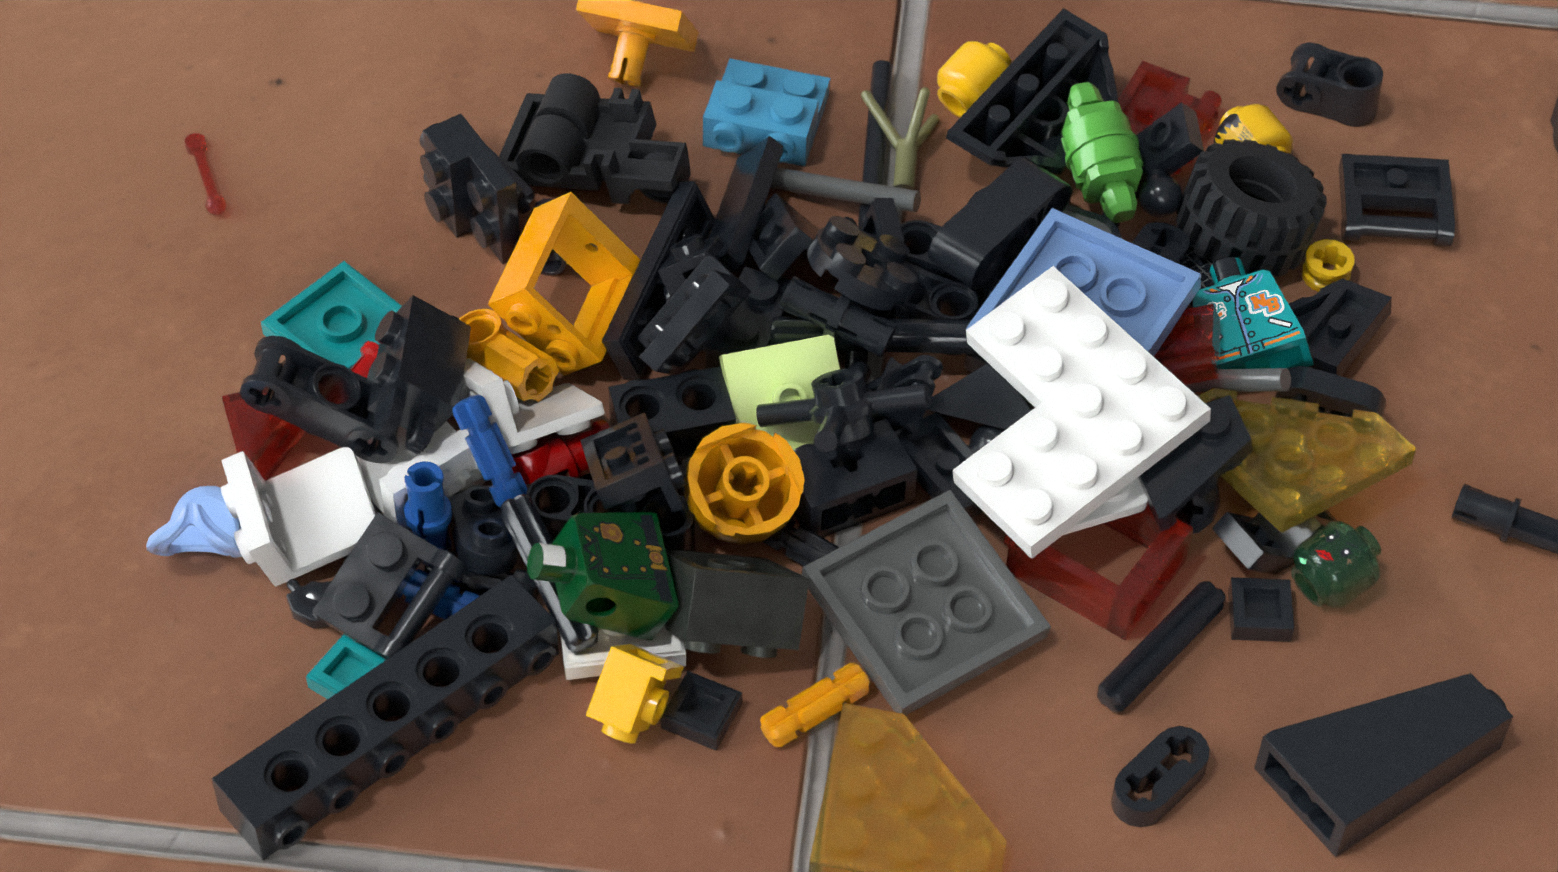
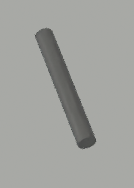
M777 168L771 185L772 189L871 205L875 198H893L897 210L915 213L918 211L921 203L920 191Z
M1287 368L1169 370L1192 392L1288 391L1291 385V375Z

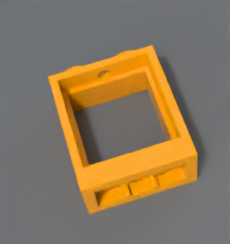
M569 192L533 209L487 305L528 343L553 357L559 372L565 376L602 361L606 353L602 339L641 259L572 192ZM552 249L591 285L574 325L534 289Z

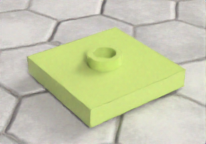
M824 335L719 356L723 377L735 413L736 424L757 425L755 428L757 430L765 431L772 436L776 433L786 439L793 450L805 444H814V437L820 424L811 421L760 427L757 421L756 408L759 404L814 398L811 386L812 381L822 374L840 369L835 341L832 336Z

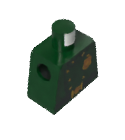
M578 513L568 520L551 545L535 543L530 549L527 559L529 577L533 580L555 582L561 612L568 620L652 641L679 607L657 513Z

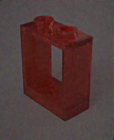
M1148 503L1142 512L1103 523L1147 548L1146 552L1120 585L1106 579L1050 546L1031 559L1007 534L1005 535L1004 545L1008 547L1006 566L1015 578L1126 641L1186 562L1193 527L1177 519V522L1170 529L1160 531Z

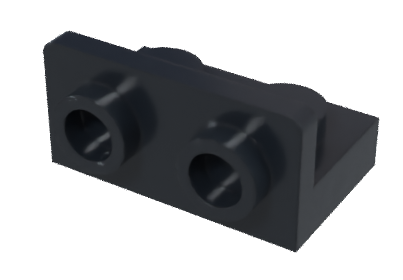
M706 256L639 334L638 340L646 347L639 357L655 372L669 375L682 373L752 291L716 257Z
M645 412L580 440L595 489L605 510L618 504L630 505L643 499L650 490L659 486L662 488L672 513L684 509L677 489L686 486L687 483L677 462L678 459L664 428L653 432Z

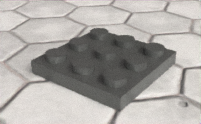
M951 490L803 567L801 575L809 578L808 590L899 719L1047 638L1051 628L1050 624Z

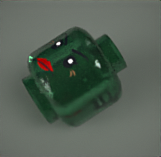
M1331 521L1297 546L1293 556L1295 567L1292 568L1291 575L1301 593L1312 604L1316 606L1326 604L1332 608H1343L1377 583L1381 575L1377 556L1382 553L1377 539L1364 526L1359 525L1354 528L1343 521Z

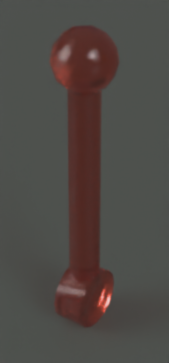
M192 133L185 138V148L187 153L195 157L208 197L205 208L209 214L220 215L226 210L227 202L223 196L218 195L204 154L207 149L206 138L200 133Z

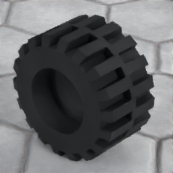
M1235 139L1224 140L1223 144L1213 143L1209 145L1206 151H1202L1198 156L1183 192L1181 204L1176 211L1178 214L1176 224L1177 228L1188 235L1190 239L1189 245L1195 247L1194 252L1202 258L1211 260L1213 264L1224 258L1236 257L1242 261L1246 275L1259 270H1268L1272 275L1279 277L1286 275L1289 269L1295 270L1300 265L1325 212L1327 196L1323 194L1325 188L1321 181L1313 177L1314 172L1308 166L1299 163L1298 158L1290 153H1284L1278 150L1277 147L1269 144H1258L1253 140L1244 139V142H1239Z

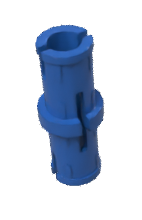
M422 461L415 463L407 469L409 476H404L408 500L404 507L406 523L415 535L437 548L447 550V548H451L448 525L452 519V506L450 500L444 495L442 469L432 462Z

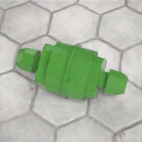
M1090 82L1075 84L1071 87L1069 93V112L1067 113L1062 130L1063 138H1061L1066 166L1071 171L1076 188L1082 192L1086 202L1091 204L1100 202L1105 215L1114 223L1129 221L1134 217L1137 200L1135 192L1143 173L1141 167L1143 166V160L1138 149V137L1133 133L1128 117L1122 112L1118 102L1113 100L1104 102L1099 90Z

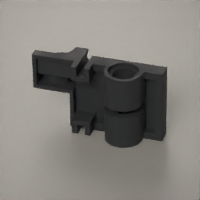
M563 73L553 77L545 94L526 93L499 155L529 186L599 191L602 181L605 180L612 203L630 204L631 194H634L636 189H639L646 197L653 201L668 204L678 182L689 181L691 176L686 143L651 140L657 124L651 102L642 100L640 89H632L628 99H625L622 88H614L610 99L600 98L597 88L589 80L571 73Z

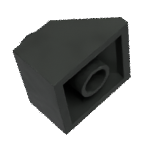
M665 549L679 607L665 623V629L684 640V648L702 653H720L721 644L741 646V653L764 658L776 657L777 649L799 650L809 578L767 558Z

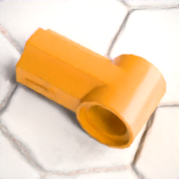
M477 309L459 318L460 321L471 326L466 359L470 358L484 368L491 370L494 374L501 377L503 381L508 380L514 389L516 397L522 401L533 399L540 402L553 391V382L559 373L554 358L505 329L501 317L495 311Z

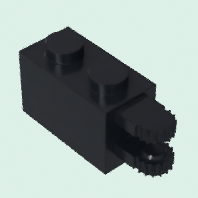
M414 295L397 312L391 310L383 317L375 333V341L379 343L377 358L371 365L367 376V382L372 384L367 409L376 414L373 426L374 433L384 438H389L400 426L407 430L406 449L417 455L424 452V449L431 442L433 434L453 415L452 409L460 401L471 326Z

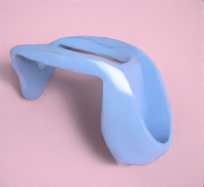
M200 486L193 488L180 498L173 510L170 521L149 537L147 551L160 556H171L182 552H211L239 558L242 555L236 544L234 532L240 530L241 525L239 519H235L228 510L220 487Z

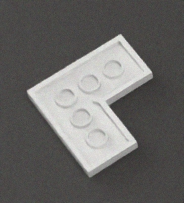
M1052 266L966 330L967 343L1035 408L953 469L954 483L1032 559L1209 423L1211 408L1061 272Z

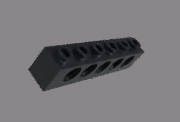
M510 575L211 778L219 811L262 860H265L279 849L285 850L294 846L305 836L309 828L329 814H337L347 809L356 800L359 793L379 779L389 778L397 774L404 768L409 758L429 744H437L444 741L456 730L458 724L480 709L493 707L503 698L508 689L528 675L535 676L543 672L552 663L555 656L559 654L557 621ZM491 649L500 650L495 653H484V651ZM443 682L452 683L445 687L434 686ZM392 716L403 717L396 721H385V719ZM343 750L353 751L345 756H334V754ZM292 785L303 786L296 791H282L286 787Z

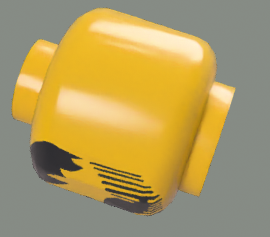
M1260 104L1237 106L1230 109L1221 118L1214 136V143L1223 144L1224 140L1235 139L1239 142H1244L1245 139L1256 141L1262 145H1272L1284 153L1291 154L1293 150L1292 135L1267 106Z

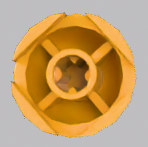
M738 423L722 426L704 437L688 462L685 476L687 485L684 486V493L688 502V508L695 515V520L701 529L720 541L738 545L762 542L784 528L799 506L805 481L800 459L787 440L776 433L772 436L765 431L755 429L757 425Z

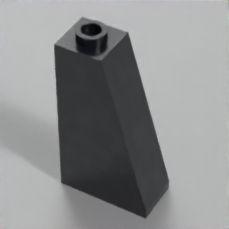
M1472 673L1272 730L1262 738L1254 769L1325 847L1337 857L1499 750L1513 715L1507 710L1504 701L1496 692L1486 689Z

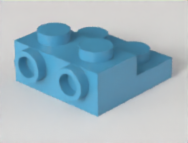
M730 58L722 81L716 80L703 116V147L744 154L756 144L771 136L784 146L780 162L805 167L830 93V78Z

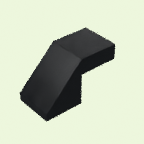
M1286 484L1278 490L1254 518L1226 512L1212 527V530L1247 569L1273 575L1313 554L1314 552L1312 551L1320 550L1339 539L1333 528L1338 530L1340 537L1347 531L1311 491ZM1329 533L1336 535V539L1332 542L1325 540L1330 535Z

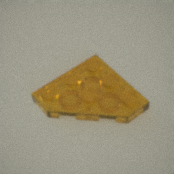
M1213 388L1197 396L1204 403L1228 395L1231 396L1252 438L1253 452L1234 470L1225 472L1221 477L1281 533L1413 463L1416 447L1379 414L1353 409L1352 417L1319 413V404L1277 397H1272L1270 405L1237 400V391Z
M843 703L811 850L809 872H1002L1006 839L907 717L902 713Z

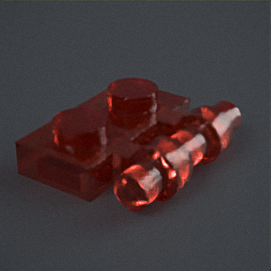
M1142 60L1118 100L1121 110L1128 117L1135 135L1182 102L1196 111L1202 137L1203 134L1209 133L1219 118L1218 108L1222 103V98L1218 93L1211 90L1205 91L1201 98L1187 94L1190 78ZM1181 167L1180 169H1178V170H1177L1176 172H1174L1173 174H1179V173L1181 172V170L1183 169V167Z

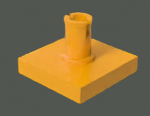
M578 0L576 11L597 32L619 36L611 71L608 74L609 80L625 84V81H628L630 86H640V78L649 43L691 52L695 51L699 32L682 11L632 0Z

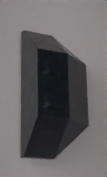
M1063 8L947 131L946 139L990 166L1008 168L1021 157H1027L1050 173L1061 175L1067 168L1061 138H1063L1062 130L1067 113L1069 112L1068 97L1071 87L1075 84L1090 82L1099 90L1104 102L1113 100L1119 103L1114 71L1108 53L1109 42L1107 34Z

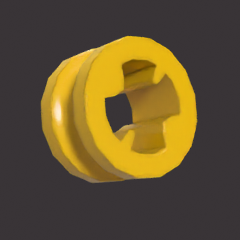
M1323 239L1314 242L1306 251L1305 262L1302 267V278L1305 284L1312 290L1319 292L1321 288L1342 278L1350 281L1351 271L1355 264L1354 254L1344 243L1336 240ZM1323 263L1334 265L1333 270L1322 268Z

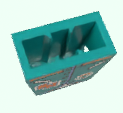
M1228 257L1215 262L1210 268L1214 285L1200 289L1193 298L1198 359L1201 370L1289 369L1297 366L1308 367L1314 365L1304 330L1271 272L1259 270L1246 275L1242 261L1236 257ZM1209 392V393H1210V396L1213 397V396H1216V395H1219V394H1223V393H1226V392Z

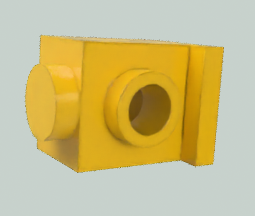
M632 644L611 646L586 716L602 722L601 731L604 734L626 743L635 744L639 732L648 730L650 724L656 725L662 717L669 698V692L663 689L666 680L680 678L684 666Z

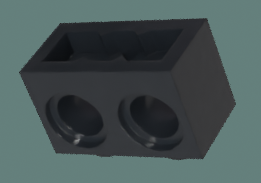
M720 366L702 370L691 369L680 374L647 380L636 379L625 384L608 386L611 427L645 412L653 432L662 428L665 429L678 459V464H682V458L692 457L704 437L722 426L736 424L735 413Z

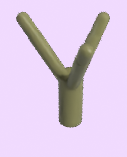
M927 87L920 89L906 138L900 137L871 92L864 90L861 93V98L896 150L893 187L915 189L917 151L939 122V116L932 114L921 127L930 95V90Z

